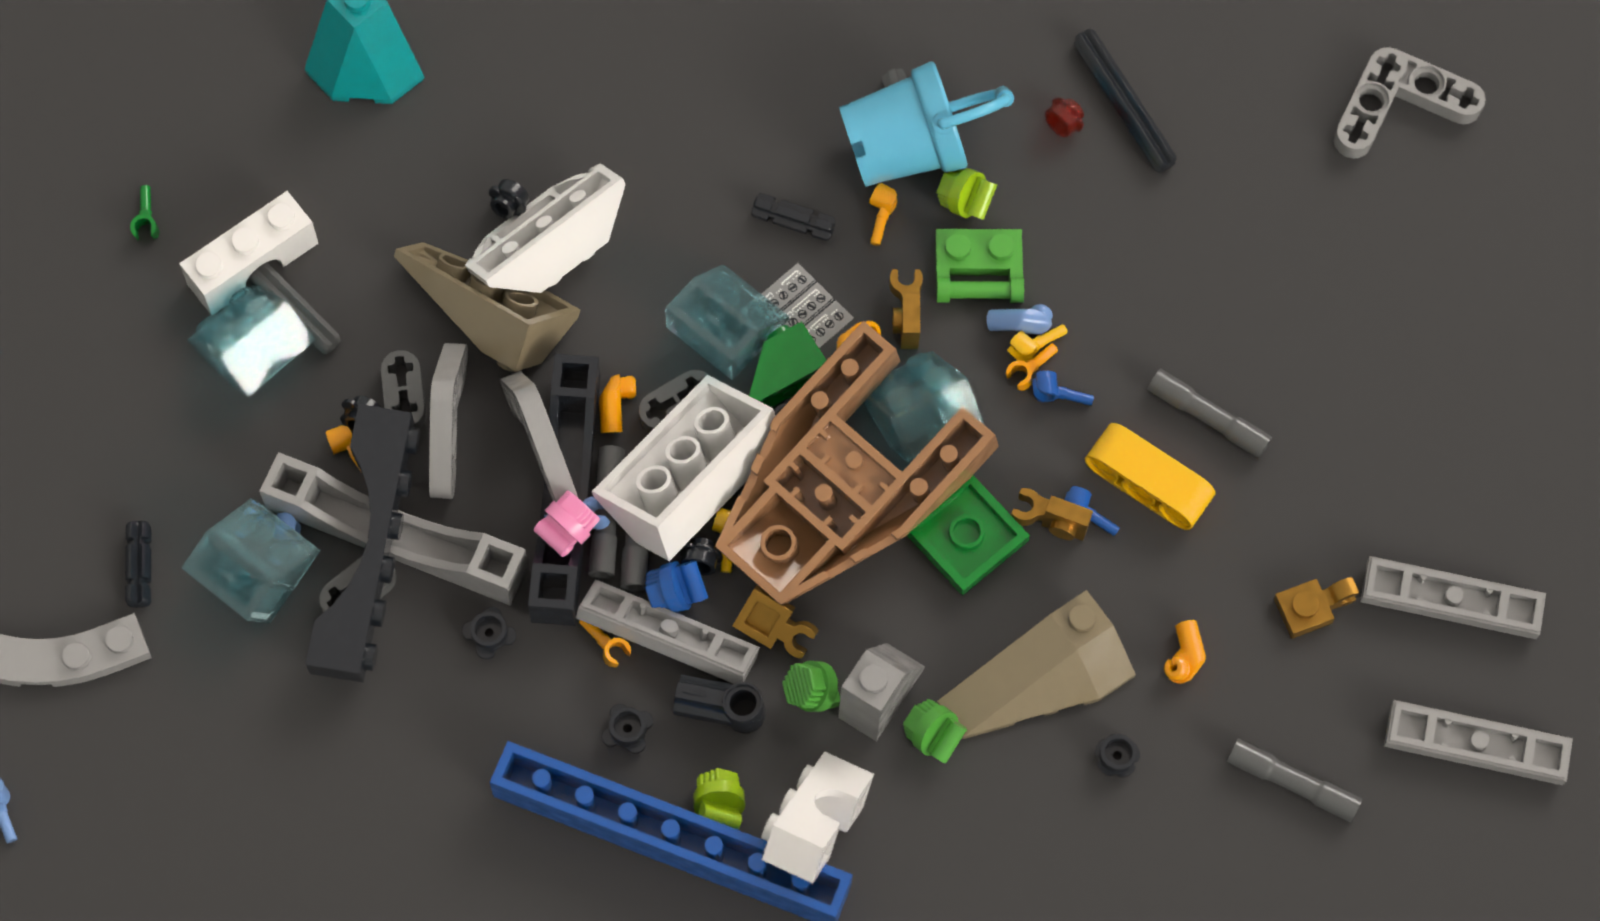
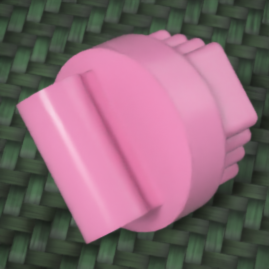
M566 491L557 502L553 500L544 510L548 515L537 523L534 532L561 557H564L571 552L577 542L582 545L591 535L589 532L600 521V518L572 492Z

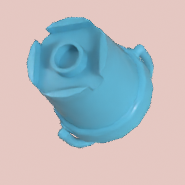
M930 61L913 69L910 77L849 104L840 106L839 109L864 185L867 187L937 169H942L946 173L966 169L968 163L956 125L988 115L1003 107H1009L1014 102V95L1009 88L1000 86L994 90L948 102L937 67L933 61ZM988 102L986 104L972 108L970 110L955 115L952 114V112L980 103Z

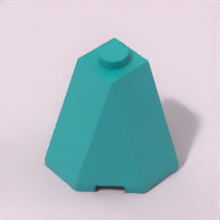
M326 0L304 69L305 73L332 101L349 102L350 98L374 99L375 103L393 104L424 80V74L386 0Z

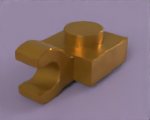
M892 269L890 274V291L901 301V308H893V334H901V349H918L920 291L923 282L921 270H915L914 282L910 285H903L898 281V269Z
M1021 488L1018 499L1029 503L1032 507L1028 512H1021L1017 509L1012 510L1011 516L1021 526H1028L1036 521H1043L1042 526L1049 528V532L1064 540H1073L1074 538L1081 541L1084 540L1093 510L1052 495L1049 500L1038 495L1032 489Z
M1353 577L1342 579L1324 590L1321 589L1316 578L1275 594L1274 601L1290 637L1293 639L1333 624L1335 618L1331 610L1355 602V595H1358L1359 591Z

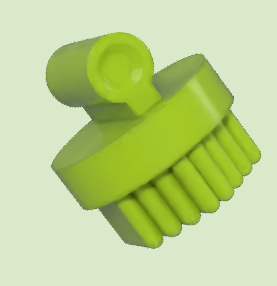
M966 168L948 173L945 172L937 189L940 205L948 208L953 214L963 218L974 216L984 220L997 184L987 181L983 173Z
M721 768L700 774L697 777V788L693 794L695 813L738 830L742 822L741 814L745 809V793L740 786L738 774Z

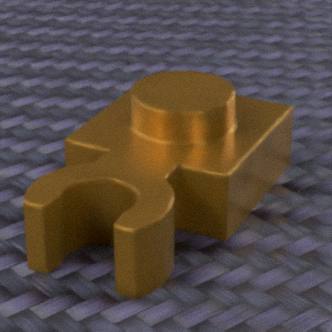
M758 585L753 589L733 624L734 628L770 649L777 639L784 642L787 652L796 658H803L807 649L796 642L795 635L803 633L809 638L814 639L819 631L814 624L808 621L794 622L789 619L795 607L789 603L780 605Z

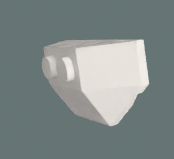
M600 163L591 167L588 173L577 174L550 187L526 205L525 213H522L521 216L513 215L486 235L476 248L473 257L465 264L467 270L488 287L542 293L548 287L557 284L565 274L581 262L590 259L598 249L609 242L626 185L623 178Z

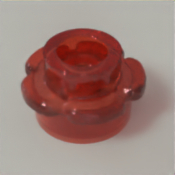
M1061 97L1054 98L1052 100L1053 105L1045 112V119L1049 127L1061 137H1068L1076 131L1080 132L1084 127L1082 120L1084 113L1080 105L1070 98L1066 100Z

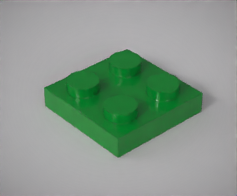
M973 475L915 527L907 537L963 596L1029 541L1030 535Z

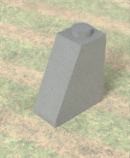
M888 643L866 649L841 687L838 718L877 742L922 674L925 666Z

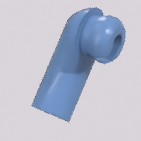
M1037 304L1031 307V309L989 310L986 321L989 331H1023L1027 334L1041 335L1051 328L1053 314L1046 305Z

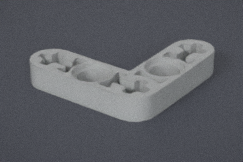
M1380 48L1371 56L1340 120L1334 136V145L1340 154L1348 158L1354 159L1366 155L1395 97L1455 123L1470 124L1477 120L1484 108L1486 101L1485 93L1474 82L1395 48ZM1385 63H1389L1393 67L1383 85L1377 82L1382 67ZM1422 77L1429 78L1436 84L1437 91L1432 94L1421 93L1415 87L1414 81ZM1445 87L1451 90L1446 101L1440 100ZM1367 94L1375 95L1381 101L1382 107L1377 111H1368L1361 106L1359 98ZM1463 96L1471 99L1467 109L1459 106ZM1358 120L1361 123H1365L1360 134V139L1355 144L1348 141Z
M444 343L432 379L429 452L430 498L453 499L455 493L457 407L467 375V344Z
M521 371L501 378L500 384L513 415L525 427L552 501L557 502L566 491H570L578 497L535 384Z

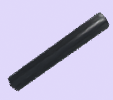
M1087 29L1079 33L1075 37V47L1155 171L1161 173L1170 169L1177 160L1175 153L1095 30Z

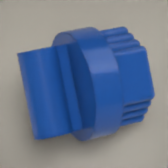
M696 560L680 564L678 561L662 564L658 569L646 573L645 590L652 608L661 607L678 613L689 610L692 603L708 598Z

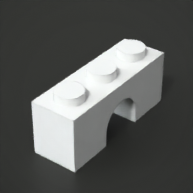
M286 191L179 264L187 285L211 316H213L247 292L246 281L248 277L262 264L277 259L282 267H285L317 245L318 240L313 222L290 193Z
M825 751L814 767L807 764L799 778L797 791L789 789L781 804L780 815L773 813L765 825L761 838L768 842L762 860L813 883L831 856L838 831L841 830L847 833L862 811L874 774Z

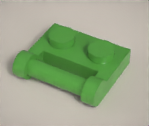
M936 229L937 303H950V299H1009L1010 303L1024 302L1022 229ZM950 275L1009 276V282L950 281Z

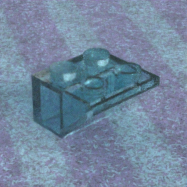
M724 264L695 276L666 306L667 329L731 380L758 354L769 334L775 329L784 326L789 320V316Z
M254 284L237 291L230 298V304L217 315H211L201 321L196 328L197 332L187 339L232 387L247 396L252 395L315 341V338L286 300Z
M933 351L919 353L909 358L905 365L892 371L863 402L890 448L907 462L914 459L962 406L981 423L984 422L967 377Z
M251 498L207 530L181 568L247 621L270 624L321 550L256 499Z

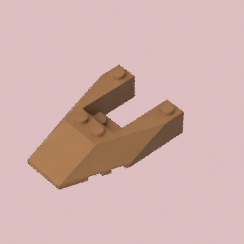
M862 321L773 418L770 424L771 429L760 453H757L750 468L751 473L740 496L738 495L715 545L721 553L780 605L791 602L907 536L966 483L999 447L996 435L962 406L901 472L845 423L901 362L896 348L865 321Z

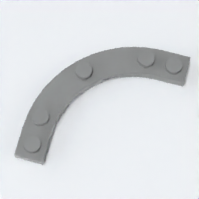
M135 613L94 629L60 638L27 639L0 634V684L20 687L21 684H51L53 687L67 686L115 673L152 657Z

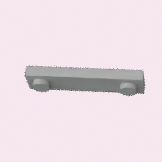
M1369 556L1360 602L1537 640L1541 632L1546 593Z
M596 579L579 605L576 619L733 684L745 681L757 659L760 649L756 645L672 612L669 609L661 607L652 608L649 601Z
M1393 700L1390 706L1384 747L1564 785L1567 781L1573 738Z

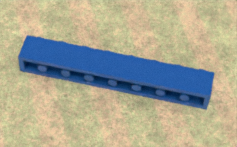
M507 741L490 780L492 794L495 798L811 921H838L851 889L853 874L825 864L813 883L808 882L762 860L768 841L510 741Z

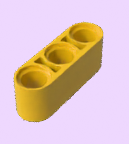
M1110 423L1084 458L1087 466L1098 476L1171 524L1184 530L1192 529L1216 495L1213 486L1200 475L1131 430L1117 423Z

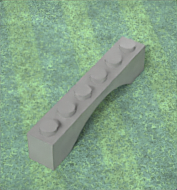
M278 452L259 490L266 509L277 514L282 512L289 513L297 522L365 548L368 541L370 524L369 496L344 484L318 467ZM398 510V513L404 514L403 528L400 540L392 539L389 556L395 557V560L511 606L528 569L527 555L524 548L485 533L447 527Z

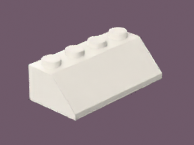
M706 375L592 491V494L637 544L670 561L747 481L757 453H760L771 429L770 424L775 417L774 410L760 401Z

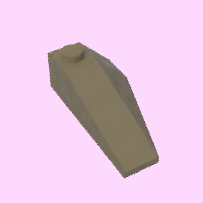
M421 242L395 250L394 257L477 348L482 353L496 360L497 365L507 371L518 372L522 369L542 364L579 317L581 311L579 308L546 290L542 293L488 287L467 270L465 266L468 261L467 259L427 243Z
M1085 590L1048 615L937 701V704L946 706L957 715L958 722L967 728L962 739L1013 726L1016 722L1044 715L1045 717L1058 713L1061 709L1079 704L1088 705L1098 702L1130 681L1136 674L1114 625L1090 593Z

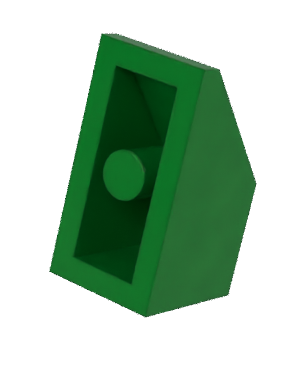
M802 321L792 327L784 325L775 329L769 334L762 347L749 396L773 409L782 404L784 400L792 399L827 361Z

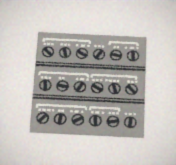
M799 263L738 313L765 341L775 329L784 325L792 327L802 321L819 348L854 319Z

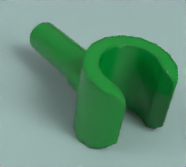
M142 185L140 187L139 215L131 221L130 229L135 239L139 241L138 231L140 227L146 224L151 225V237L155 240L159 237L160 231L155 220L152 218L151 187Z

